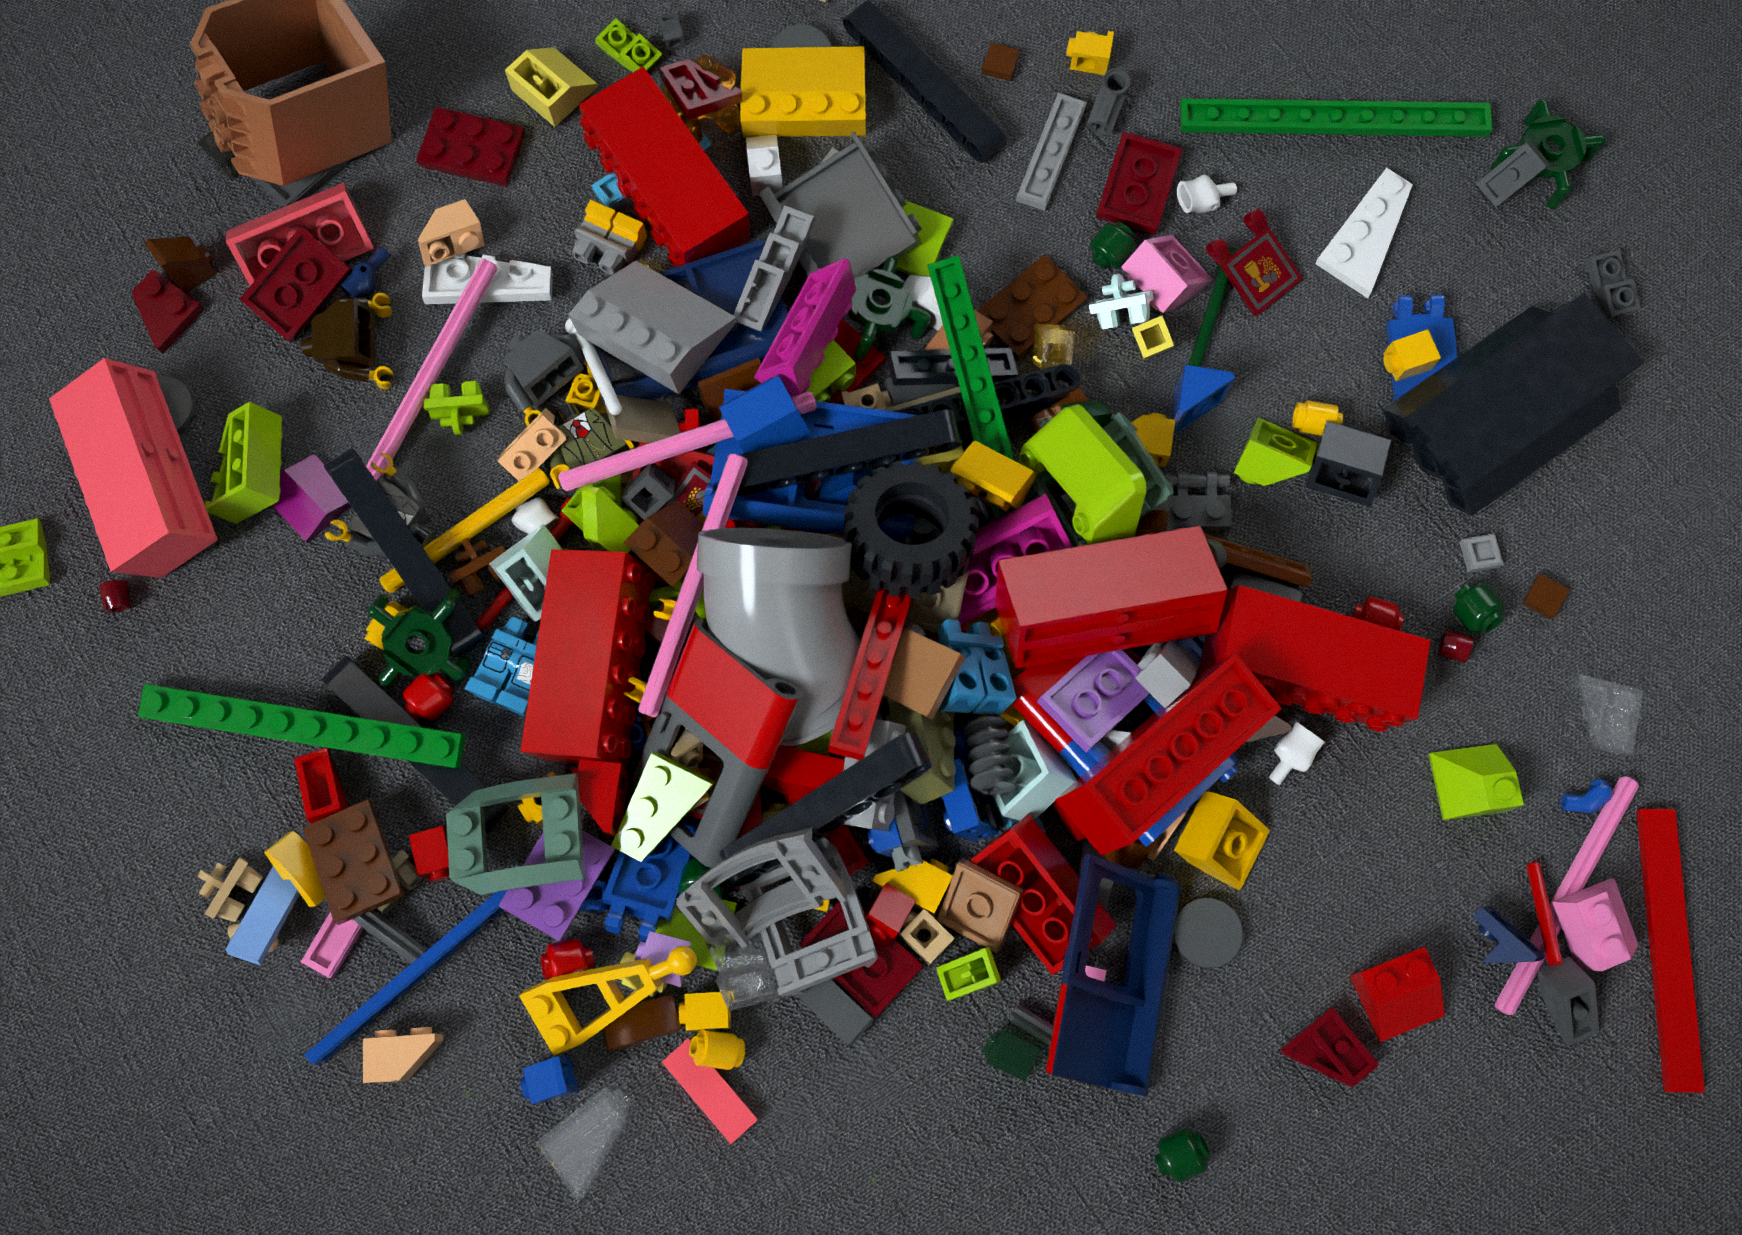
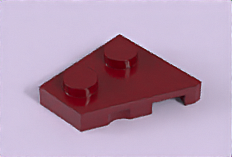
M689 59L660 67L661 80L687 119L742 102L743 92L739 88L735 87L730 90L720 84V77L710 71L703 70L700 65Z
M153 269L131 292L156 349L162 354L204 310L197 301Z
M1333 1007L1324 1011L1278 1049L1282 1055L1347 1087H1354L1379 1066L1378 1062Z

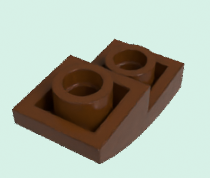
M668 995L638 1003L603 1028L602 1032L607 1051L611 1052L640 1045L644 1040L679 1032L681 1025L673 996Z

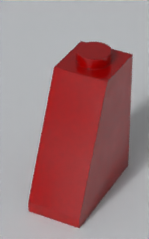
M779 746L762 786L801 799L843 772L845 760Z

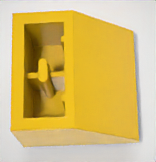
M975 440L950 470L958 478V485H965L969 492L976 497L982 492L987 495L985 499L990 501L991 505L1004 512H1007L1009 508L1015 510L1021 506L1037 477L1033 470Z

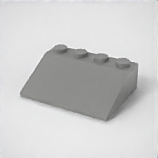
M634 261L589 289L568 314L579 336L680 394L738 321L737 317L638 261Z

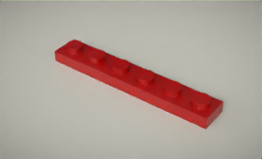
M884 588L881 591L877 590L829 743L828 752L856 760L865 758L912 598H909V594L900 593L899 597L889 595V590Z

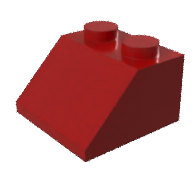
M579 759L578 768H573L572 774H578L580 802L603 832L614 840L625 815L630 774L621 763Z
M1425 947L1411 950L1350 975L1379 1042L1445 1016L1441 980Z

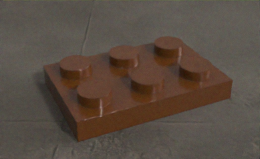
M1043 255L977 311L993 321L991 334L1004 348H1011L1014 358L1018 361L1087 303L1088 297L1046 255Z
M367 799L303 827L334 923L340 925L405 896L371 801Z

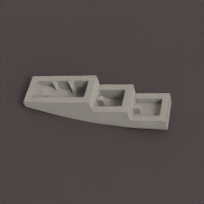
M784 205L774 233H769L760 259H755L733 315L737 317L738 321L736 323L763 332L802 254L816 220L814 216Z

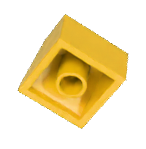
M1206 791L1196 804L1194 812L1183 833L1180 835L1174 851L1192 866L1237 890H1241L1270 830L1236 799Z

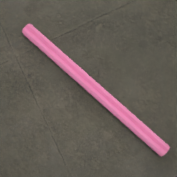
M486 259L480 260L366 465L376 481L381 476H384L385 473L373 470L371 461L378 468L384 469L387 466V460L380 453H387L393 460L424 404V399L429 395L431 385L435 384L497 272L496 265Z
M810 391L792 397L801 414L814 411L817 408L814 395ZM723 419L561 472L559 474V481L565 491H569L734 437L726 420Z
M730 454L728 456L702 531L725 528L748 464V460L743 456L737 454ZM698 543L638 707L639 712L651 717H657L704 588V574L697 570Z
M1624 776L1617 781L1612 791L1611 800L1601 810L1550 903L1557 936L1562 927L1553 901L1583 890L1639 788V783L1630 777ZM1538 924L1530 941L1546 955ZM1544 959L1536 962H1517L1495 1002V1007L1499 1011L1507 1015L1515 1014Z

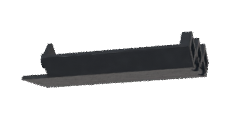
M1583 293L1556 313L1530 306L1389 404L1383 411L1391 435L1413 445L1420 470L1442 480L1449 505L1473 516L1620 411L1621 405L1616 382L1645 361L1587 295Z

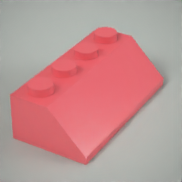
M344 182L226 231V243L250 286L300 226L311 233L343 262L374 249Z

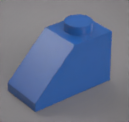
M556 1056L523 1068L525 1077L520 1078L521 1089L524 1098H530L531 1104H539L579 1092L571 1057Z

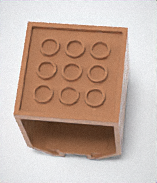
M227 0L205 9L190 43L191 49L197 56L195 67L198 80L194 81L200 97L203 99V101L199 102L205 118L209 121V128L214 134L215 142L222 153L232 150L235 157L231 158V162L239 174L285 186L392 143L385 60L344 0ZM323 61L333 75L270 100L244 93L246 90Z

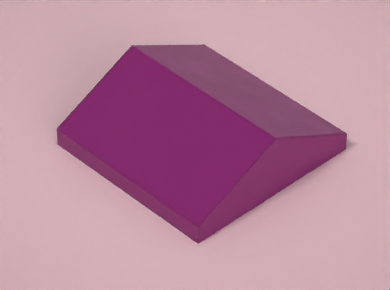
M315 454L282 472L280 475L281 493L279 501L272 504L307 543L351 506L324 468V463Z

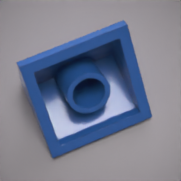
M1185 365L1174 390L1170 418L1175 421L1173 436L1224 402L1236 378L1232 372Z

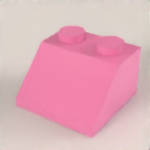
M1173 235L1145 239L1121 267L1128 274V281L1134 280L1136 288H1140L1143 292L1153 291L1154 300L1150 301L1149 304L1162 313L1176 310L1213 281V278Z
M1608 879L1553 901L1573 961L1581 969L1604 971L1632 958L1638 947V942L1615 879Z

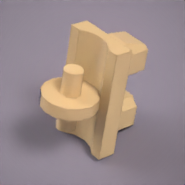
M242 857L238 858L225 881L220 878L227 867L218 862L211 874L200 870L197 876L204 880L205 883L199 894L208 898L215 887L219 888L205 915L212 919L217 915L223 919L235 922L245 904L229 896L233 887L236 884L253 893L263 876L248 866L249 861Z

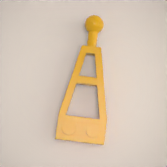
M678 946L669 953L668 959L652 965L649 958L556 976L525 989L519 997L553 1056L583 1044L646 998L662 984L660 978L671 973L682 976L691 973L696 967L697 957L691 948ZM639 975L643 985L624 998L615 979ZM597 984L610 1009L582 1028L561 991Z

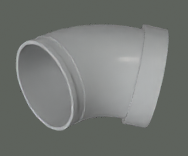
M716 528L700 531L698 533L697 570L704 574V603L709 634L765 680L781 678L794 683L801 689L802 697L780 745H799L827 733L835 727L862 641L847 617L842 594V582L848 581L850 575L851 542L840 537L781 529ZM776 688L783 694L789 693L784 689Z

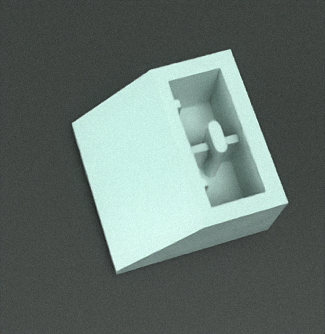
M544 524L489 563L527 615L535 622L541 619L551 549L563 550Z

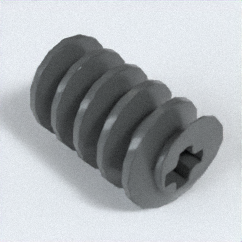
M996 716L982 717L970 722L964 728V736L967 738L965 746L969 752L967 754V762L970 764L969 775L972 777L970 786L977 793L998 795L1015 790V783L1005 781L1013 777V770L1003 768L1012 763V757L1001 755L1010 750V744L999 742L1008 738V731L998 729L1006 725L1007 721L1004 718Z

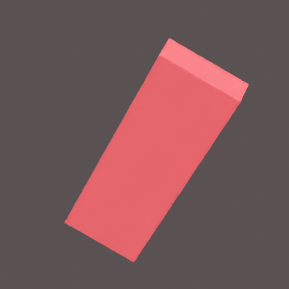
M687 1038L662 1063L727 1141L733 1144L759 1119L715 1068L695 1065L693 1058L689 1054L691 1039Z

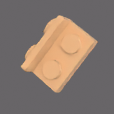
M546 408L500 454L497 461L518 481L536 470L566 440V435L553 424L555 416Z

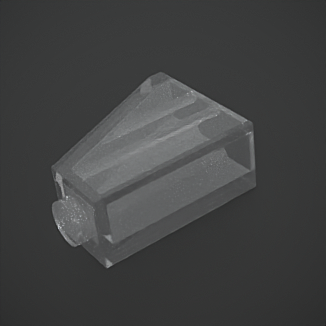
M605 1087L536 1141L577 1202L584 1200L590 1195L632 1117L627 1109L631 1106V1103L620 1088L614 1091L612 1087Z

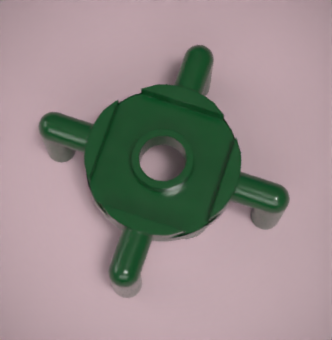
M1539 99L1524 120L1525 124L1529 127L1522 135L1520 145L1504 147L1491 165V171L1527 141L1531 140L1550 164L1535 177L1555 178L1557 189L1548 199L1547 206L1550 209H1557L1572 189L1568 174L1572 173L1582 160L1586 162L1591 161L1604 145L1606 138L1603 134L1585 136L1576 124L1573 127L1565 122L1566 118L1551 115L1548 101L1546 99ZM1552 141L1560 147V151H1551L1547 147L1546 142Z
M893 256L885 260L881 270H870L868 274L862 276L860 274L854 279L856 292L850 301L852 302V307L848 315L852 321L864 326L862 337L854 352V358L858 361L866 359L877 331L887 334L893 333L907 318L915 320L910 335L918 340L922 338L931 320V314L928 311L912 306L911 293L909 292L908 294L903 287L904 282L895 275L898 261ZM881 296L886 300L887 304L879 305L874 302L872 297Z
M451 589L434 612L413 606L397 613L395 616H392L385 610L390 602L388 596L380 594L376 597L368 609V614L385 627L382 633L383 654L388 664L379 677V682L383 686L392 684L400 673L407 676H415L422 673L430 675L441 669L454 680L459 681L465 677L471 661L466 656L460 657L456 663L448 658L452 650L453 633L445 622L461 598L460 591ZM412 635L422 637L426 643V648L422 650L413 649L408 643V637Z

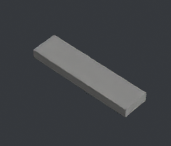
M1058 92L1018 191L1017 202L1043 211L1046 210L1086 109V101Z

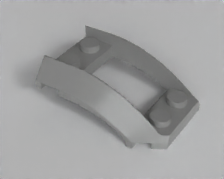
M813 827L761 840L732 854L707 871L677 898L676 905L708 944L723 945L724 940H734L741 947L748 946V940L766 927L788 916L821 907V901L837 898L840 903L846 902L847 892L841 868L833 870L812 840ZM778 859L793 880L762 894L734 915L713 890V888L726 879L745 869L766 861Z
M824 837L815 842V844L833 870L839 868L842 870L847 901L840 904L849 930L795 952L792 951L781 920L760 931L771 969L774 970L779 986L777 988L778 994L781 997L805 994L804 989L862 966L869 968L878 959L862 906L837 847ZM780 864L755 881L740 886V891L744 893L748 903L768 892L766 885L790 875L783 865Z

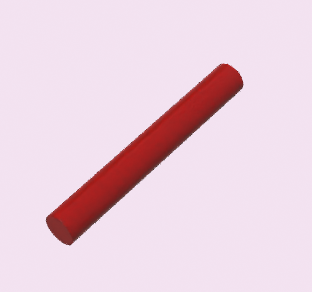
M1537 862L1526 865L1547 963L1549 966H1558L1563 961L1541 864Z

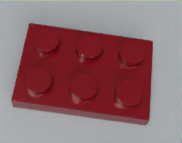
M435 107L416 161L420 167L508 187L526 133L521 126Z
M1123 131L1097 209L1096 218L1113 223L1119 221L1127 227L1156 235L1182 148Z
M300 226L239 300L288 342L293 343L340 287L339 285L351 274L352 269L305 228Z
M840 901L799 943L802 949L849 930ZM893 939L888 947L881 943L873 942L878 959L869 968L862 966L833 978L874 1019L923 967L895 939Z

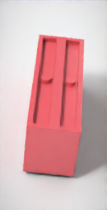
M103 358L49 398L111 572L162 578L218 540L208 512L205 510V504L155 371Z

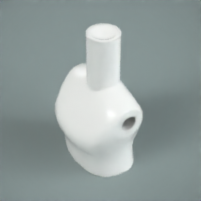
M1202 175L1190 181H1180L1177 186V198L1180 206L1186 213L1213 211L1220 206V197L1235 195L1237 192V186L1234 182L1216 185L1207 175Z
M536 497L528 502L524 501L515 508L517 511L512 517V522L519 530L530 534L542 524L550 531L560 518L550 510L543 499Z
M1297 721L1291 728L1292 731L1287 733L1274 748L1281 761L1268 778L1279 786L1292 769L1306 772L1312 765L1318 750L1326 743Z

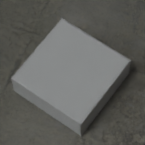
M1495 533L1464 538L1459 542L1468 573L1500 568L1503 565Z

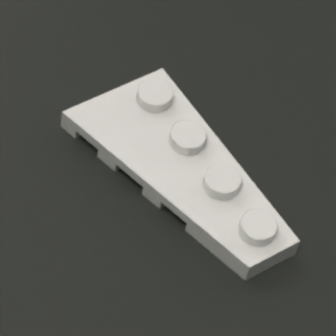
M1386 168L1319 256L1315 264L1368 298L1376 282L1413 184Z
M463 253L425 266L422 298L425 304L457 303L481 259L494 263L497 267V272L479 303L552 300L553 273L550 266L511 260L507 263L496 261V258L493 256L482 255V258Z

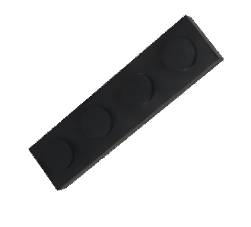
M1011 348L985 349L993 382L1018 376ZM950 350L890 351L887 357L893 386L959 384Z

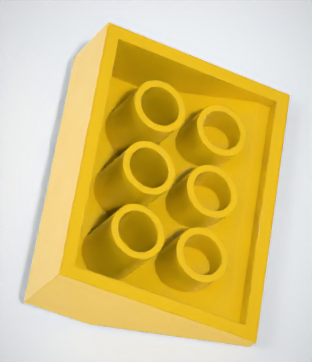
M864 46L742 48L741 91L743 93L741 127L743 137L777 134V137L851 136V133L854 131L857 136H866Z

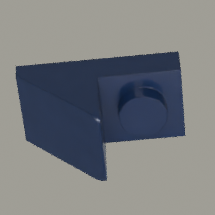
M1491 906L1481 907L1473 916L1480 923L1478 929L1481 933L1494 942L1496 940L1500 941L1483 960V963L1542 961L1546 957L1538 947Z

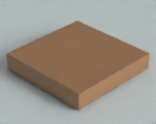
M905 628L899 641L883 696L933 720L966 657L957 651Z
M962 858L956 866L937 921L986 948L990 947L991 951L998 953L1002 949L1024 889Z

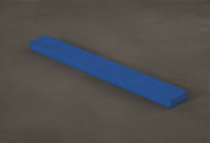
M508 890L495 892L306 1052L304 1056L311 1065L325 1063L503 911L498 905Z

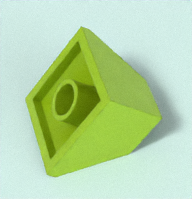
M1258 417L1240 455L1234 473L1249 484L1258 483L1262 486L1307 473L1312 467L1318 443Z
M1497 744L1428 754L1443 820L1509 812L1524 805L1516 770Z

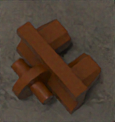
M468 538L463 540L462 543L466 550L455 555L459 564L469 559H472V562L449 574L453 583L459 584L469 597H472L485 589L477 575L479 572L489 568L496 582L501 581L489 563L506 551L503 545L479 557L478 554L489 549L485 540L474 546Z

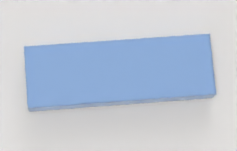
M274 866L225 949L227 954L259 966L300 895L291 880H283Z

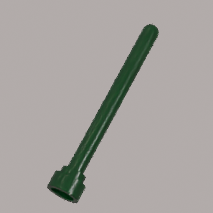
M1228 247L1231 255L1237 251L1235 248ZM1217 262L1215 263L1219 272L1188 364L1190 366L1201 367L1229 282L1228 277Z

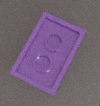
M1123 650L1086 656L1038 699L1037 703L1087 753L1150 693L1135 679L1140 671L1137 664Z
M582 830L585 880L564 881L555 884L508 890L498 906L561 942L613 855L615 848ZM542 833L523 866L545 863L544 833Z

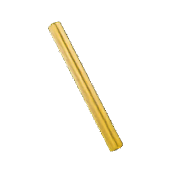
M537 468L423 547L435 564L461 546L463 540L466 538L471 539L549 485V478L542 469ZM395 568L379 579L383 588L389 593H393L405 585Z

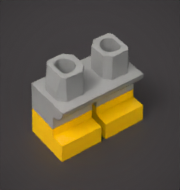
M590 199L585 209L586 216L581 226L574 230L577 241L572 253L576 260L585 264L590 263L595 253L601 255L602 258L598 263L599 268L603 272L613 275L623 265L628 266L633 262L647 239L645 226L641 221L620 212L616 214L615 210Z

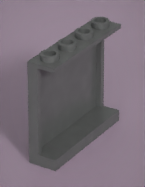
M855 131L851 133L854 143L775 193L772 192L769 186L758 193L776 223H778L784 205L815 217V223L799 258V262L808 276L816 270L846 258L850 261L855 279L860 274L861 276L868 274L870 270H881L888 257L893 256L898 259L922 244L918 232L922 230L913 213L909 216L906 215L902 207L907 204L897 188L891 191L887 184L891 180L882 164L878 166L874 164L871 159L875 156L872 147L867 139L860 141Z

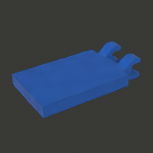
M1443 294L1429 296L1430 301L1424 303L1425 314H1412V295L1398 296V302L1393 303L1395 319L1389 320L1386 324L1388 346L1392 341L1428 329L1441 356V359L1432 370L1397 382L1391 373L1394 401L1457 358L1453 318H1443L1445 307Z
M683 817L680 821L695 835L700 821ZM670 834L642 862L619 851L602 898L603 903L611 905L604 924L607 926L606 931L620 934L625 915L643 919L638 935H640V941L646 942L649 931L656 932L660 919L671 921L679 896L678 890L682 869L687 861L691 860L692 854Z

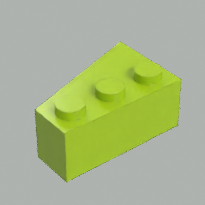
M250 401L228 414L218 453L224 455L220 471L213 472L211 482L215 483L216 487L212 502L205 501V510L209 514L238 524L279 501L281 493L282 416Z

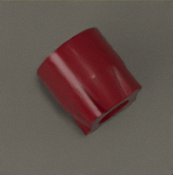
M112 580L99 585L104 611L116 613L131 609L127 581Z
M1446 630L1441 638L1438 655L1466 663L1472 649L1473 637Z

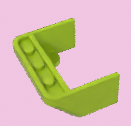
M1076 404L1063 408L1022 446L1019 454V464L1033 470L1036 475L1041 474L1044 468H1046L1076 503L1072 523L1075 531L1086 541V545L1135 537L1146 495V482L1142 472L1081 405Z

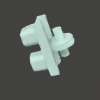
M1120 273L1113 274L1111 285L1102 286V292L1104 296L1113 294L1114 297L1097 300L1096 303L1090 304V313H1097L1102 329L1121 325L1118 309L1128 308L1130 324L1145 322L1150 319L1149 302L1154 300L1153 291L1149 290L1126 295V291L1135 290L1134 280L1124 282L1123 276Z

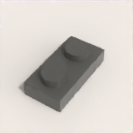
M1529 140L1476 184L1492 204L1497 207L1550 164L1532 141Z

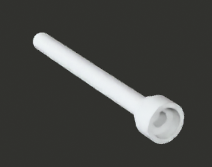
M569 318L565 324L567 334L578 341L609 412L612 415L620 414L622 406L593 343L579 336Z

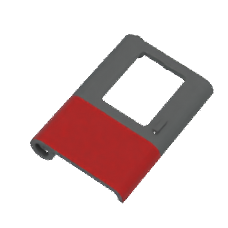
M699 618L693 625L659 714L655 719L628 786L627 794L631 799L651 753L656 751L668 757L680 726L683 725L723 760L724 768L695 835L681 821L669 834L699 862L713 868L722 861L719 855L720 851L739 838L799 704L802 692L797 685L785 679L772 678L765 680L704 630V621ZM776 688L784 689L789 693L783 694Z

